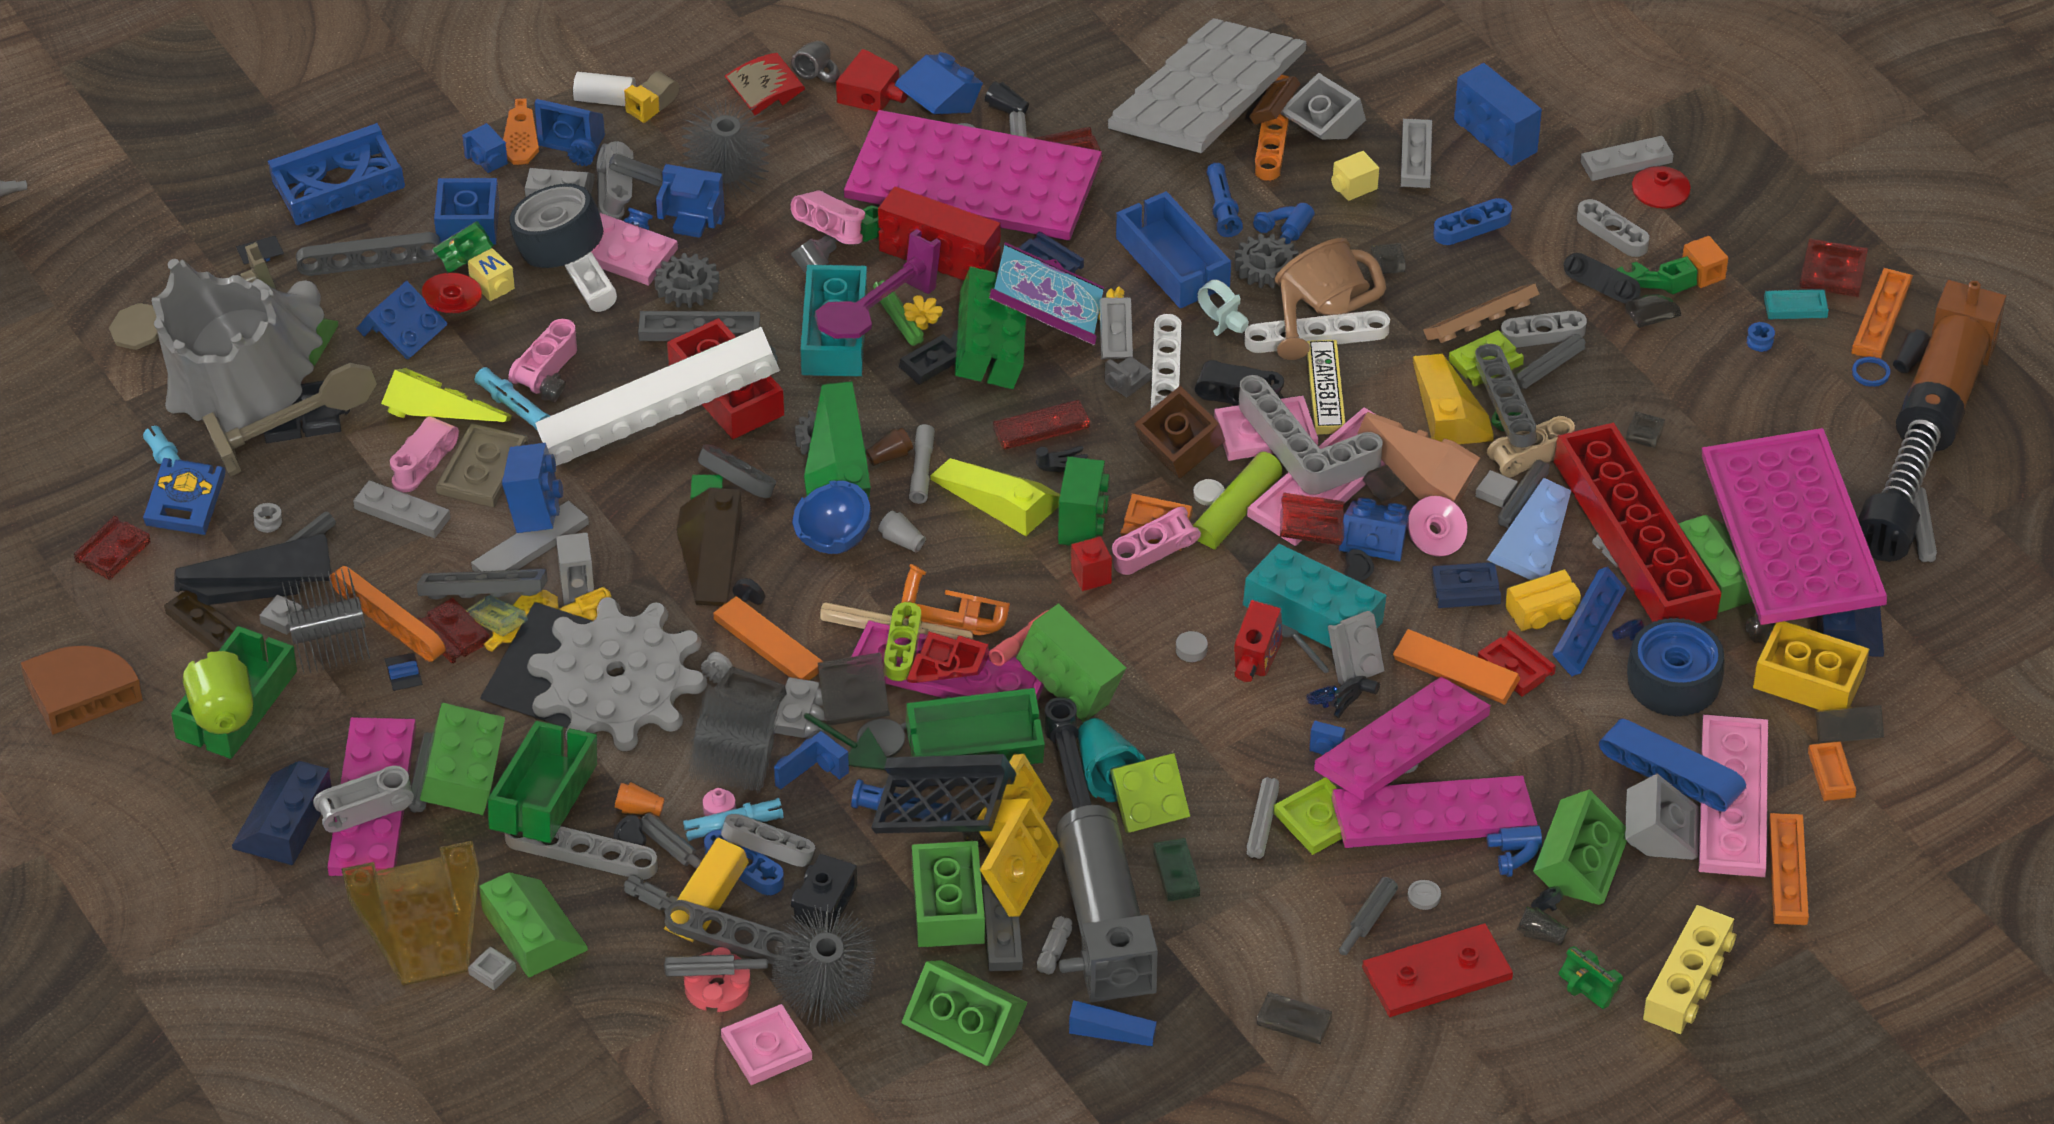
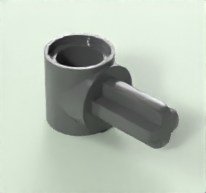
M824 235L819 240L811 238L793 251L791 255L806 274L807 265H826L829 263V254L837 248L835 244L837 239L831 238L829 235Z

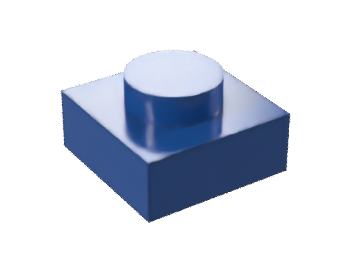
M1314 721L1311 728L1309 751L1324 755L1345 741L1346 728Z

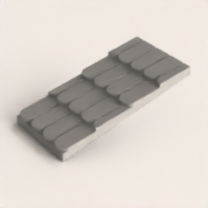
M1213 18L1189 37L1188 43L1168 58L1165 66L1137 87L1134 95L1113 111V116L1108 119V129L1202 153L1306 51V41L1276 33L1270 34L1268 31L1251 27L1247 28V26Z

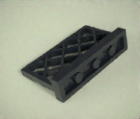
M1004 754L888 757L884 768L889 775L871 828L875 834L992 831L1006 785L1014 783L1016 772ZM968 785L967 788L954 797L949 793L956 786ZM986 785H995L994 789L983 797L978 792ZM896 786L911 787L896 799L893 797ZM928 786H939V788L925 798L920 794ZM946 794L950 800L934 811L930 805ZM975 794L979 800L963 810L960 804ZM917 795L921 801L905 812L901 806ZM955 807L960 812L950 821H942L940 819ZM926 808L931 813L919 822L911 820ZM982 808H987L984 820L970 819L971 816ZM898 809L902 815L892 822H885L886 817Z

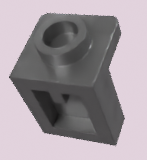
M1131 356L1119 364L1111 359L1105 362V383L1112 390L1118 391L1126 398L1152 379V370Z

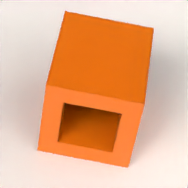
M1710 236L1684 245L1683 257L1687 256L1696 267L1697 285L1700 288L1726 279L1729 257Z

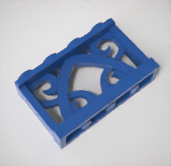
M378 123L268 161L272 182L275 188L278 189L296 225L405 187L402 168L384 139ZM379 153L382 158H371V156ZM371 166H383V167H386V168L380 170V169L377 168V167H371ZM335 168L356 169L346 182L331 184L320 181L324 178L327 171ZM296 183L297 185L290 190L288 185ZM305 190L304 196L296 199L297 195Z

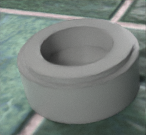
M1188 631L1178 636L1176 640V654L1180 659L1186 662H1197L1207 655L1208 642L1203 634Z

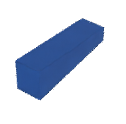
M1073 1000L1069 1016V1034L1153 1047L1156 1021Z

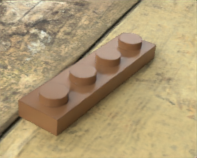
M1535 283L1522 285L1423 329L1426 339H1439L1440 343L1457 337L1455 332L1464 328V331L1467 332L1482 326L1480 321L1485 318H1489V321L1501 318L1506 315L1505 310L1512 306L1514 310L1531 304L1529 299L1539 295Z

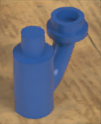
M1299 203L1296 207H1281L1268 213L1258 212L1254 216L1253 226L1257 231L1267 233L1274 228L1275 221L1287 219L1281 227L1282 235L1280 238H1286L1285 244H1290L1291 241L1299 239L1313 219L1315 212L1306 203Z
M1539 825L1500 828L1498 834H1487L1488 847H1500L1501 851L1522 850L1513 857H1511L1510 852H1505L1504 855L1498 856L1500 875L1512 877L1514 869L1522 866L1537 854L1539 848L1542 847V835Z

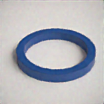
M1863 357L1853 364L1852 375L1860 384L1876 387L1888 381L1890 368L1885 361L1879 358ZM1863 363H1876L1884 368L1886 375L1880 380L1870 381L1860 377L1856 369Z

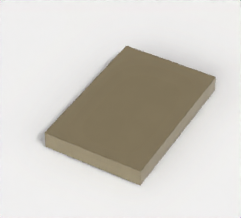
M470 423L436 485V493L494 508L504 490L502 480L509 448L528 445V437Z

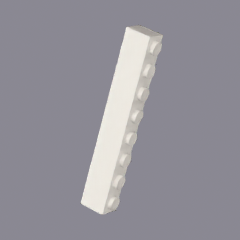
M760 327L540 420L535 424L542 443L546 442L548 452L554 455L557 466L590 451H595L616 440L626 438L637 431L654 426L670 417L682 414L703 403H708L729 392L739 390L743 386L767 378L779 372L780 369L763 329Z

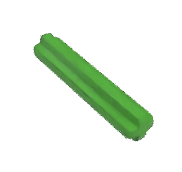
M886 280L875 282L873 285L874 289ZM894 291L880 301L910 345L915 346L924 341V333L916 326V322L906 320L904 304Z

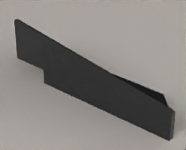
M314 535L176 568L174 572V591L178 593L180 591H190L197 594V600L206 605L276 597V595L285 596L284 589L286 596L292 595L290 586L293 595L298 594L297 586L300 593L302 578L303 582H309V578L310 582H316V578L318 582L323 581V575L324 581H330L328 571L330 575L332 573L326 535Z

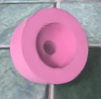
M715 788L709 791L703 798V812L705 816L736 809L735 797L728 790Z

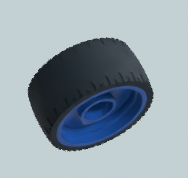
M1669 618L1648 624L1635 636L1628 657L1627 677L1631 693L1638 702L1658 714L1680 717L1703 711L1715 701L1722 685L1725 668L1723 646L1710 629L1695 621Z

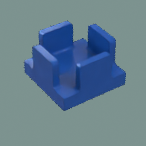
M665 164L662 171L663 183L656 198L657 218L664 220L666 215L675 216L677 219L673 226L674 233L698 238L702 236L707 223L709 228L714 229L716 224L722 225L725 217L722 174Z

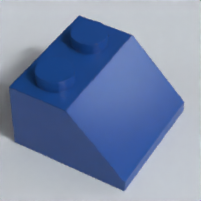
M940 52L937 55H925L896 81L895 86L933 114L971 113L983 82L974 76L975 73L972 70L957 64L953 56Z
M540 99L535 100L539 146L568 152L574 139L583 137L591 140L598 149L605 136L602 113Z

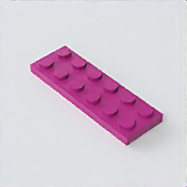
M870 620L847 664V674L940 698L1035 688L1038 700L1044 687L1043 683L1030 671H1027L1016 657H1013L1002 666H996L988 658L983 670L979 675L920 683H909L907 679L893 681L884 673V656L890 626ZM920 633L916 655L917 653L920 654L927 637L925 634ZM902 637L894 642L898 645H907L911 640ZM897 657L896 667H900L901 663H903L902 657Z
M1441 676L1316 759L1314 771L1364 801L1488 717L1491 705Z
M351 717L341 784L380 771L389 766H400L409 775L416 732L415 719ZM404 810L390 813L339 832H333L327 867L329 876L395 877Z
M1523 775L1387 785L1364 801L1345 789H1333L1332 802L1345 848L1487 837V834H1498L1500 828L1538 825Z

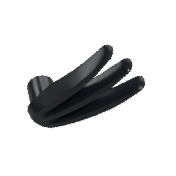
M1083 446L1048 453L1046 447H1040L1036 450V465L1043 471L1065 472L1067 457L1087 459L1088 455H1077L1083 451Z
M1357 676L1342 684L1334 693L1337 697L1334 703L1336 708L1334 716L1340 718L1347 707L1359 698L1362 691L1377 694L1380 689V682L1366 679V676Z

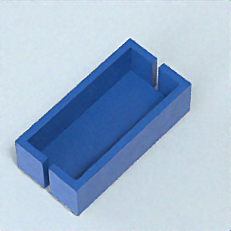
M1167 191L1144 200V227H1142V205L1140 203L1117 212L1116 239L1180 309L1197 302L1199 289L1211 280H1219L1230 287L1231 260ZM1207 288L1209 296L1217 293L1214 290Z

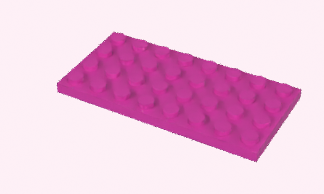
M878 110L844 188V198L881 205L890 191L896 186L1000 222L1001 228L1037 234L1040 231L1048 237L1070 241L1101 163L1102 151Z
M1823 428L1702 447V458L1761 625L1887 604L1885 589Z

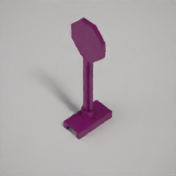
M918 229L910 233L907 262L903 268L857 302H827L815 311L818 330L835 339L860 338L872 328L868 310L904 283L930 294L936 288L941 241L935 239L930 242L922 238V231Z

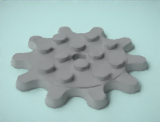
M603 598L597 606V618L588 624H577L567 617L556 619L552 632L555 638L560 641L561 647L553 653L535 654L530 658L527 664L529 673L535 677H543L551 683V687L546 692L535 698L532 705L533 712L536 716L544 718L557 713L567 715L571 723L565 733L566 741L569 728L589 733L606 731L613 736L614 745L620 751H630L638 744V730L645 724L654 723L665 731H676L682 726L683 717L674 707L675 699L681 694H699L707 687V679L701 672L687 669L683 665L688 655L700 649L702 644L701 638L692 630L678 634L664 632L663 626L668 619V611L660 603H652L642 614L629 617L621 614L620 605L613 598ZM621 666L625 670L622 675L616 677L608 674V670L621 668Z

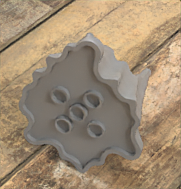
M178 259L170 260L168 262L170 275L167 286L161 294L152 298V305L156 313L154 326L157 329L168 373L165 403L168 412L173 414L187 413L195 421L202 420V417L213 412L225 431L228 432L237 427L241 429L291 406L302 393V379L314 369L313 364L309 361L311 351L320 347L323 343L321 336L316 332L317 326L324 318V312L319 306L321 295L316 285L307 280L299 281L285 293L272 288L259 279L248 282L238 275H232L229 278H218L209 272L195 271L184 260L180 262Z

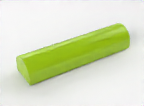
M1259 452L1193 524V527L1198 528L1201 532V536L1197 540L1198 542L1215 550L1247 515L1248 507L1282 476V466L1274 455L1268 452Z

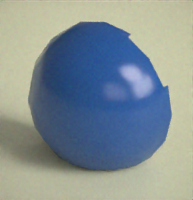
M829 481V484L819 487L805 498H801L794 510L792 523L796 535L810 548L828 554H841L857 546L870 528L871 506L867 494L858 485L847 481Z

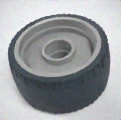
M571 183L556 184L533 192L514 207L509 219L513 238L522 257L528 264L541 268L559 267L583 258L596 248L604 232L600 213L589 191L583 186Z

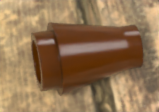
M902 427L898 430L893 428L872 447L866 449L865 452L871 464L875 466L882 462L907 456L908 452L913 449V445Z

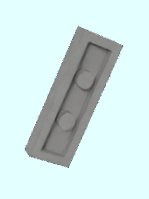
M1403 119L1401 187L1430 188L1432 120Z
M1663 136L1581 154V164L1591 181L1673 162V153Z
M370 480L353 500L354 509L432 538H436L450 520L449 509Z

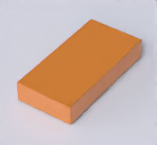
M1841 741L1809 745L1808 754L1823 801L1855 798L1857 790Z

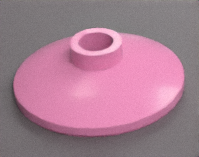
M1429 496L1421 499L1412 507L1408 516V531L1414 544L1423 552L1438 557L1448 556L1456 552L1465 542L1467 521L1462 510L1453 501L1441 496ZM1430 525H1434L1437 528V534L1431 531Z

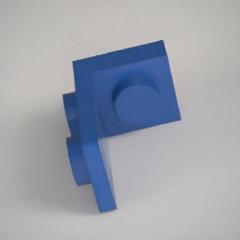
M820 731L812 738L806 739L799 748L788 756L782 757L774 766L775 786L782 789L817 762L824 771L832 773L840 780L849 773L848 751Z

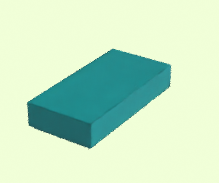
M1825 289L1765 291L1764 301L1768 319L1828 318L1829 309Z

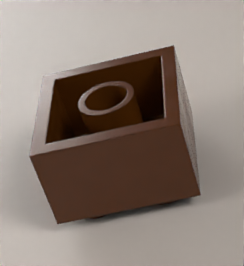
M1181 385L1134 423L1140 441L1178 479L1182 478L1226 441L1220 423Z

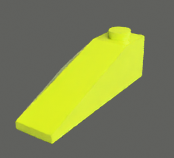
M407 368L394 370L381 403L389 407L387 412L401 418H405L407 414L412 416L507 422L512 417L511 414L476 399L468 400V396L458 390L446 387L442 389V383Z
M951 458L930 475V480L1024 536L1032 532L1059 507L1060 494L1042 483Z

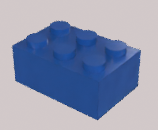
M1485 63L1458 76L1454 120L1459 126L1464 127L1479 142L1486 145L1510 166L1538 152L1542 112L1538 105Z

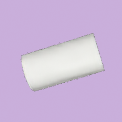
M577 72L573 86L574 101L625 106L624 90L631 85L636 86L635 78Z
M589 252V254L575 262L565 264L567 272L591 310L601 312L609 309L615 303L617 298L615 288L592 252Z

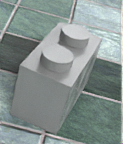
M588 533L556 536L564 606L575 602L576 597L594 590Z

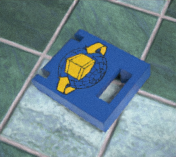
M163 458L143 516L146 526L206 535L225 478V468L217 466L215 473L212 474L214 468L209 464L175 460L172 467V460L170 458ZM165 508L190 511L192 513L190 519L167 516Z

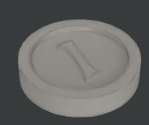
M1418 880L1412 883L1408 889V901L1418 909H1432L1440 902L1441 890L1432 881Z

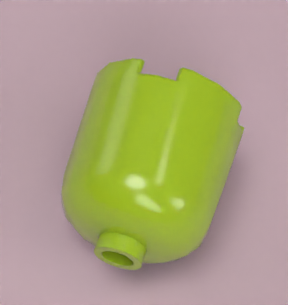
M226 651L207 653L208 658L202 659L196 664L195 661H191L183 674V684L192 715L198 726L211 733L228 734L244 726L252 715L253 696L247 667L239 661L236 654Z

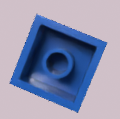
M438 178L434 222L436 234L440 237L441 242L478 221L489 235L491 242L496 244L500 206L497 178Z
M546 442L509 448L502 485L516 533L553 529L555 516H559L560 513L559 498L563 497V485L560 479H556L554 473L556 472L555 457L553 454H549Z

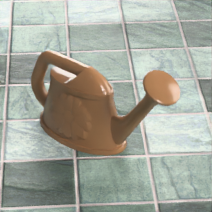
M1335 238L1304 251L1288 262L1275 277V283L1281 287L1286 329L1285 340L1277 346L1278 355L1283 359L1297 360L1306 356L1310 350L1309 343L1300 338L1297 333L1296 305L1299 300H1303L1312 306L1318 314L1338 315L1350 313L1382 297L1386 290V281L1376 258L1365 251L1350 249V243L1346 238ZM1357 262H1361L1368 267L1374 283L1373 289L1367 291L1370 284L1365 280Z

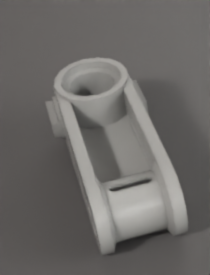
M613 141L609 144H602L597 158L598 211L620 220L624 214V205L632 197V177L610 170L609 161L613 154L616 153L633 159V151L623 142Z
M389 766L380 771L321 791L315 796L313 805L323 816L322 824L325 830L328 832H339L406 809L412 803L414 794L411 790L408 772L400 766Z

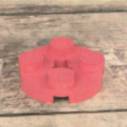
M718 947L712 952L702 954L734 955V960L741 959L739 956L731 954L730 950L724 947ZM750 969L735 970V975L684 976L686 997L694 1006L702 1010L710 1007L717 1008V1012H725L738 1007L746 1000L751 985ZM714 978L723 979V984L721 985L717 982L712 984L710 982Z

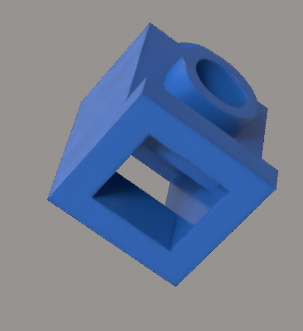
M487 123L462 135L465 157L467 159L472 158L474 163L480 164L487 173L508 164L506 142Z

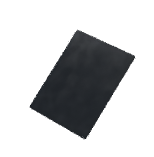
M535 602L480 699L568 728L571 720L565 714L557 713L545 718L534 714L532 705L535 698L546 692L551 687V683L543 677L532 676L527 669V664L533 655L553 653L561 647L560 641L555 638L552 632L556 619L567 617L577 624H588L592 620Z

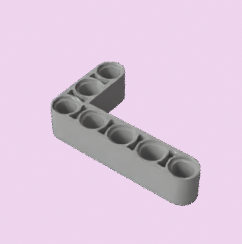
M1250 375L1240 381V411L1306 493L1320 494L1374 473L1381 467L1383 441L1378 434L1373 432L1361 433L1320 449L1265 379L1257 375Z

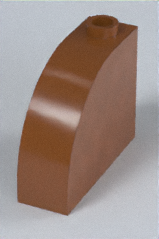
M93 646L64 647L21 662L25 685L52 735L143 701L140 682L131 665L121 656L103 648Z

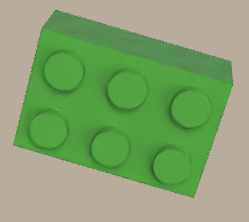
M1059 603L1033 621L1016 658L1027 671H1030L1043 683L1049 692L1053 693L1056 697H1064L1073 701L1077 707V717L1083 723L1109 705L1126 670V667Z
M441 703L434 728L420 800L483 815L491 791L505 717Z
M978 841L913 844L912 873L918 947L985 944V917Z

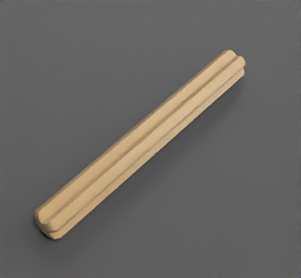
M828 602L823 603L820 610V619L822 621L865 629L869 620L890 626L892 615ZM908 618L903 620V625L908 626ZM923 621L921 624V634L928 635L930 631L953 639H957L958 635L973 639V632Z

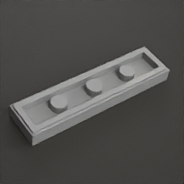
M568 500L559 506L560 513L559 516H555L553 529L516 533L472 561V570L474 572L519 570L557 545L556 536L575 534L589 525L588 517Z

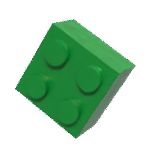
M1067 457L1059 497L1058 544L1071 546V544L1104 535L1105 518L1101 516L1108 513L1109 495H1104V492L1108 493L1110 474L1104 473L1105 461Z

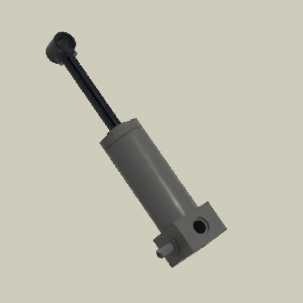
M1064 697L1051 699L1045 706V734L1047 738L1057 743L1073 809L1060 819L1056 832L1082 936L1081 957L1060 960V972L1068 973L1083 970L1090 1002L1156 993L1158 950L1149 915H1141L1116 815L1109 808L1091 804L1075 740L1079 733L1075 703Z

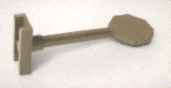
M257 243L246 246L245 249L251 269L241 273L240 277L248 282L259 279L276 289ZM137 303L120 310L109 327L116 346L129 349H140L156 342L159 338L157 329L154 326L156 313L152 305Z
M348 363L329 372L318 394L241 429L237 427L226 432L213 412L202 417L231 477L242 472L235 448L244 445V441L323 405L345 411L354 408L368 400L377 383L369 366Z

